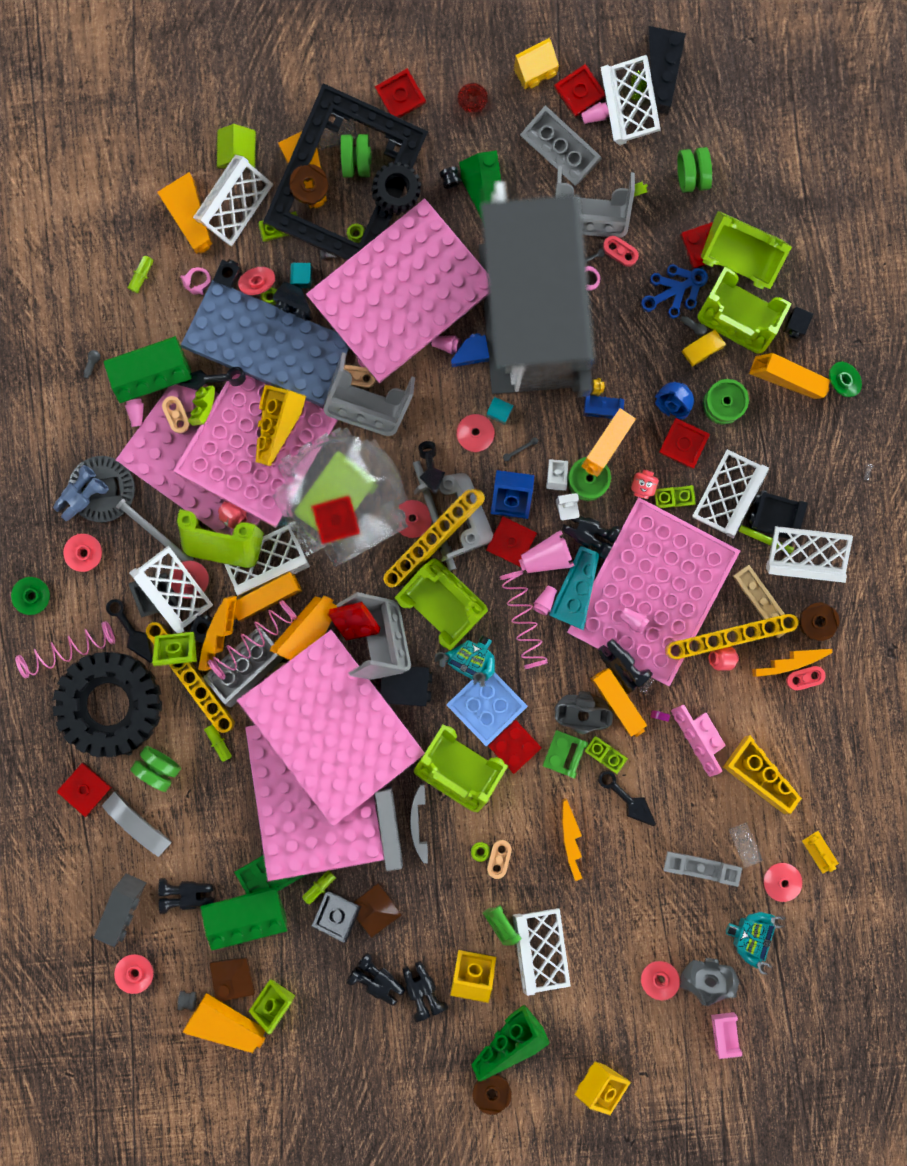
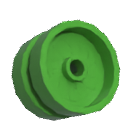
M351 134L341 135L343 178H353L355 165H357L360 177H370L371 146H369L368 134H359L357 136L356 147H354V139Z
M696 148L694 153L690 149L679 150L677 170L682 193L693 192L695 187L700 191L710 190L712 186V164L708 148Z
M732 379L719 380L704 395L702 404L704 413L708 419L716 424H731L739 419L747 410L749 396L745 387L738 381Z
M584 457L575 462L570 469L567 478L568 488L572 494L578 493L579 500L593 501L603 496L609 488L611 473L606 464L598 477L589 474L581 467L587 458ZM587 475L593 478V481L588 482L586 480Z
M145 746L140 753L143 761H135L130 770L148 785L166 792L172 784L169 777H176L182 768L164 753L150 746Z

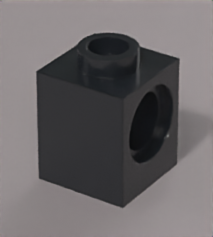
M230 259L228 261L221 260L213 281L230 289H235L242 273L238 266L239 264ZM228 270L233 271V274H232L231 277H229V278H225V277H224V273H225L226 271H228Z
M795 307L791 311L783 332L788 333V336L794 339L802 338L807 332L813 313Z
M205 614L203 617L197 616L190 632H194L196 641L204 644L207 632L201 634L199 627L205 623L209 629L213 620L212 617Z

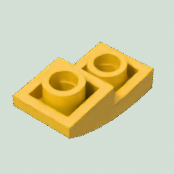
M713 330L684 348L681 352L691 366H694L706 360L709 355L723 349L726 343L718 332Z

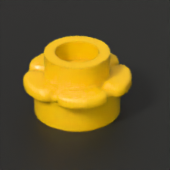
M600 378L592 379V391L590 393L598 397L605 389V384L601 382Z

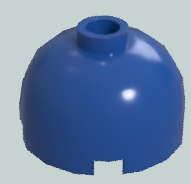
M669 382L655 396L657 398L655 404L659 410L667 416H670L671 413L677 419L687 418L694 405L693 393L684 383Z

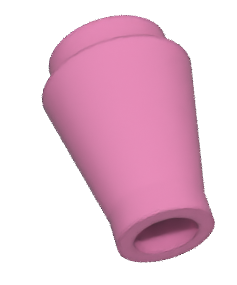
M599 102L581 113L584 124L606 120L609 117V111L606 102Z
M437 336L432 340V347L439 348L450 354L457 353L461 344V339L457 338V336Z
M141 399L126 401L125 408L132 427L142 426L144 403H142Z
M547 586L534 602L533 609L542 615H547L548 612H551L557 590Z
M625 608L620 615V618L636 633L638 631L642 634L650 622L646 619L647 616Z

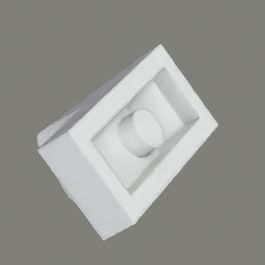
M549 459L546 488L566 490L568 461Z
M578 493L557 497L556 504L561 520L579 518Z

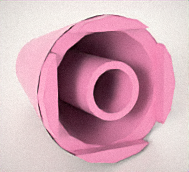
M561 530L521 555L522 559L519 560L522 571L526 570L527 573L574 567L573 562L569 563L572 558L564 538H560V535H563Z

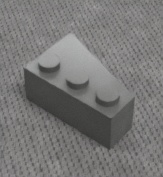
M127 873L122 877L112 890L94 935L95 939L114 948L119 941L123 942L127 934L125 929L133 920L134 915L132 914L140 903V897L147 884L146 882Z

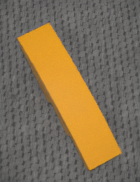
M237 596L224 598L216 611L204 640L198 670L207 671L211 669L208 661L213 660L216 653L223 651L225 636L232 634Z
M832 649L789 651L790 659L771 660V668L752 669L753 676L775 675L799 669L831 654Z
M565 798L562 799L561 819L563 841L573 878L577 881L582 879L575 860L582 858L575 839L582 835L570 805Z

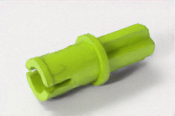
M143 256L137 270L133 271V278L127 286L129 290L137 294L139 293L144 280L148 278L147 274L153 264L152 258Z
M213 724L205 728L204 731L212 743L211 747H214L221 761L224 762L230 759L232 755L224 743L225 739H222Z
M328 870L320 879L314 881V885L302 896L303 900L307 904H311L322 892L325 893V889L336 879L334 874Z

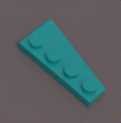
M580 546L573 561L574 567L570 568L549 616L584 631L599 553Z

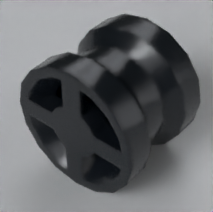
M449 167L439 173L440 177L444 180L443 186L445 189L456 187L462 183L461 178L457 175V167Z

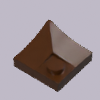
M379 882L354 901V903L361 906L356 919L371 938L402 916Z
M247 957L209 963L215 998L217 1000L224 1001L255 995Z

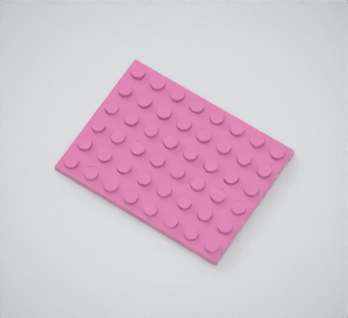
M424 198L306 293V296L377 382L381 383L489 295L486 270Z
M235 374L232 379L239 378L241 374ZM245 375L246 380L240 386H232L229 381L226 382L212 405L207 420L203 425H200L173 472L276 528L338 420L327 416L324 413V406L321 407L305 400L299 419L271 466L255 462L257 439L261 433L258 421L262 419V410H259L264 386L269 384Z
M177 384L170 386L143 421L142 426L138 428L119 454L116 461L184 510L194 513L198 520L215 532L233 536L234 529L229 528L219 519L218 509L225 500L173 472L200 425L192 426L190 424L189 430L183 434H178L171 429L162 408L163 401L169 396L177 397L182 402L188 418H190L192 410L197 407L192 402L197 390ZM216 391L213 404L219 395V393H217ZM172 404L170 409L175 410L176 404ZM180 421L178 427H183L184 422ZM247 513L246 523L257 526L261 520Z
M638 497L594 580L584 631L570 625L567 633L597 649L602 645L608 648L607 642L614 639L634 658L635 668L639 671L649 669L653 673L651 678L670 687L684 658H668L665 654L666 646L671 642L697 635L740 550ZM625 608L647 616L646 619L650 622L642 634L638 631L636 633L620 618ZM673 645L670 649L673 656L679 654V647Z
M332 630L238 699L237 702L331 826H334L422 757L425 752L369 679L349 676L348 672L359 667V665Z
M255 725L245 727L268 881L385 860L374 794L337 824L331 826Z

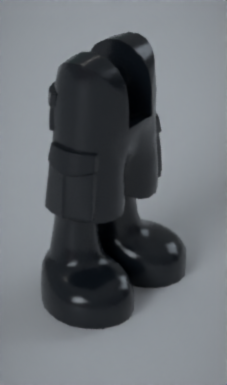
M580 515L579 518L569 519L579 524L577 529L563 524L561 530L585 547L594 546L599 551L600 557L605 560L612 545L594 538V534L614 543L621 529L619 526H613L611 529L599 527V521Z
M614 639L607 642L608 648L605 645L598 648L601 660H603L607 668H610L614 676L620 679L626 694L634 691L636 687L642 686L653 675L649 669L639 671L635 668L634 658ZM624 671H627L631 678H629Z
M159 878V897L181 895L177 899L159 898V913L167 914L168 910L174 907H180L182 910H193L196 907L214 903L213 897H200V892L214 891L213 884L181 881L180 886H172L168 884L166 878Z
M368 953L361 958L357 967L353 969L346 981L350 986L357 982L367 986V993L377 999L380 998L392 1006H395L398 1000L388 992L391 989L400 995H403L405 992V988L394 979L391 973L384 968L378 969L374 966L372 956ZM360 969L369 972L374 976V979L366 976Z
M421 961L415 963L417 972L420 975L416 978H413L408 966L403 968V975L407 985L406 991L410 1001H415L416 1013L413 1016L415 1022L431 1017L423 1001V995L426 996L433 1016L448 1009L447 1003L440 1002L434 995L437 988Z

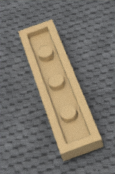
M747 565L733 575L735 581L763 619L784 615L782 609L750 565ZM785 618L783 624L786 628H789L791 622L788 618ZM767 622L766 624L769 626V628H770L771 631H772V629H773L772 624H771L770 622ZM785 633L778 634V635H775V636H776L777 638H780V637L783 636Z

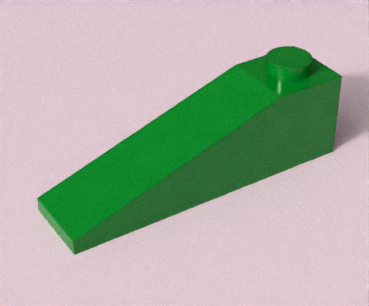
M497 150L477 153L459 162L462 183L466 187L481 219V203L491 202V194L495 193L496 182H501Z

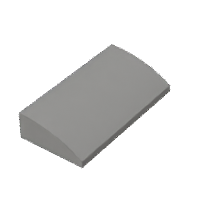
M546 105L520 134L557 170L558 166H562V174L575 186L602 159L594 149Z
M260 626L258 628L265 642L264 647L257 646L245 638L251 653L249 659L238 655L232 650L231 653L237 664L236 670H230L218 663V666L226 676L224 680L220 679L212 669L203 677L221 701L230 708L284 659L269 651L275 642ZM256 628L247 637L257 644L263 645L262 638ZM244 641L234 648L240 654L249 657ZM229 653L221 662L234 669L235 664Z
M388 787L375 792L386 871L402 869L403 866L392 787Z

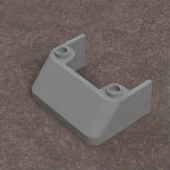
M558 166L555 197L574 195V188L570 184L561 183L562 166ZM634 172L630 174L628 189H616L612 193L611 200L580 198L583 235L617 236L621 238L627 234L635 192Z
M342 352L326 397L324 413L331 418L385 436L394 435L413 397L415 377H411L405 391L394 388L389 390L386 397L351 386L352 375L343 369L346 353Z
M465 473L445 475L439 488L440 492L445 495L455 493L457 499L466 490L475 489L470 477ZM424 483L419 485L413 492L416 495L429 490V488ZM474 493L470 496V500L473 503L476 502V495ZM482 505L466 520L469 529L465 530L460 536L463 548L446 554L441 558L442 562L491 542L493 532Z
M356 592L336 604L337 607L363 602L381 628L379 634L367 636L371 660L365 661L361 666L348 672L349 676L373 680L402 674L411 668L401 610L394 600Z

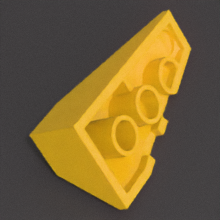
M264 386L259 410H262V419L258 421L261 433L257 439L255 462L271 466L299 419L306 396L278 387Z

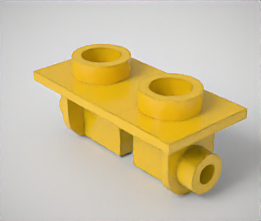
M819 831L802 840L822 874L828 870L832 872L836 869L835 866L839 863Z

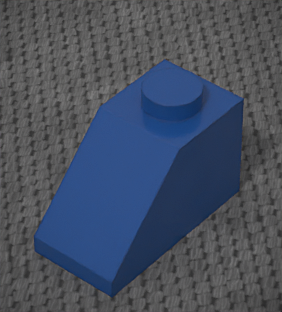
M480 333L470 335V338H466L451 360L452 368L489 361L486 335L481 336Z

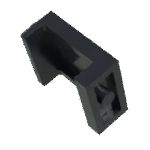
M762 490L754 498L753 505H756V507L749 516L748 523H751L750 529L771 535L774 534L775 526L801 529L808 503L804 501L797 502L769 494L767 491ZM779 532L778 537L791 538L788 533Z
M411 666L408 671L402 674L382 677L381 696L387 704L427 706V702H431V691H428V683H432L433 672H429L427 667Z

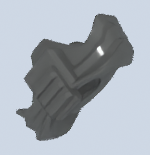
M580 691L578 695H566L560 699L555 707V719L559 724L570 727L579 734H587L591 731L611 726L613 712L602 698L593 697L591 692ZM586 711L589 717L587 720L582 721L578 719V713Z
M706 958L704 962L693 960L685 967L680 976L679 987L691 991L699 999L701 1005L711 1006L720 1000L737 997L740 983L731 966L719 965L717 959Z

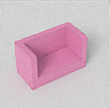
M734 1012L711 1015L715 1050L718 1058L742 1056L736 1027L737 1015Z

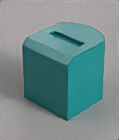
M291 263L290 284L299 288H311V263Z
M494 397L486 416L505 425L514 405Z

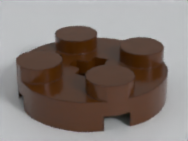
M308 164L299 166L293 171L290 177V192L296 200L303 204L314 205L325 197L328 190V180L325 172L320 167ZM312 180L314 187L305 188L304 181L309 182Z
M822 602L808 605L800 614L799 622L802 632L807 638L816 641H824L833 637L840 624L837 611ZM818 616L820 619H824L822 627L815 625L816 617Z
M495 1074L481 1082L478 1080L475 1082L473 1101L481 1112L488 1115H496L507 1108L511 1102L510 1085L508 1080L501 1075ZM491 1089L498 1093L493 1099H490L489 1095L486 1094Z

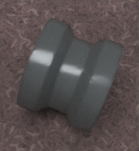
M180 991L178 1011L188 1009L190 1012H194L197 992L186 993L185 991Z

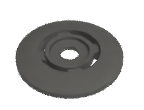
M95 456L81 462L72 472L68 484L76 482L79 476V469L86 465L95 472V478L103 481L109 490L104 495H99L98 493L89 497L90 503L78 514L87 520L100 523L110 522L121 517L125 512L121 509L118 510L116 508L117 504L122 499H125L126 504L131 506L135 495V483L129 469L116 461V459L108 456ZM115 478H117L118 481H119V487H120V494H119V496H117L118 487H117V484H116V482H115Z

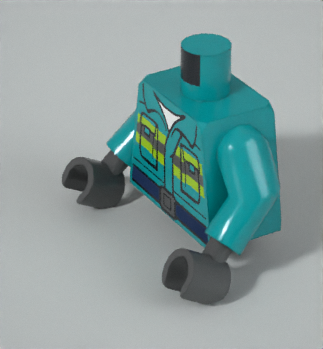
M483 635L477 644L467 640L451 651L435 654L434 662L440 661L439 666L444 667L446 662H448L453 670L472 679L474 684L480 683L481 687H484L485 681L495 673L494 655L487 650L492 641Z
M757 912L748 915L746 918H741L739 926L729 923L726 928V934L735 937L733 944L737 947V953L746 963L756 969L759 968L761 974L768 975V973L764 972L763 968L765 965L772 968V965L762 961L766 959L775 927H785L778 923V919L785 920L786 918L784 916L775 917L768 913Z

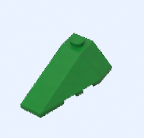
M525 1005L508 1016L505 1020L506 1024L501 1031H497L494 1034L495 1038L491 1044L485 1046L471 1064L479 1082L537 1054L550 1044L544 1028Z

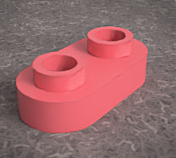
M609 236L604 241V252L623 266L630 267L637 262L638 251L619 237ZM609 245H615L616 249L611 250ZM625 255H630L631 260H626Z
M819 666L796 670L787 675L786 683L792 690H802L817 686L824 682L825 672ZM813 672L817 674L816 679H812L811 674ZM794 677H797L799 680L797 684L793 683Z

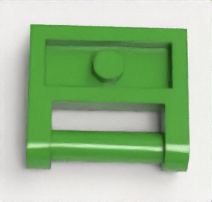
M556 730L542 766L575 778L584 748H587L589 742ZM573 742L578 745L569 769H566L563 766Z
M501 905L495 908H488L482 912L503 945H514L522 939L519 933L516 934L503 914Z

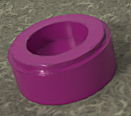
M653 710L650 717L669 722L670 714Z

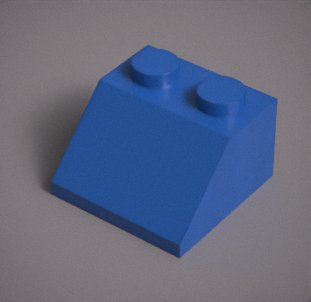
M496 470L491 514L528 519L533 494L534 475Z

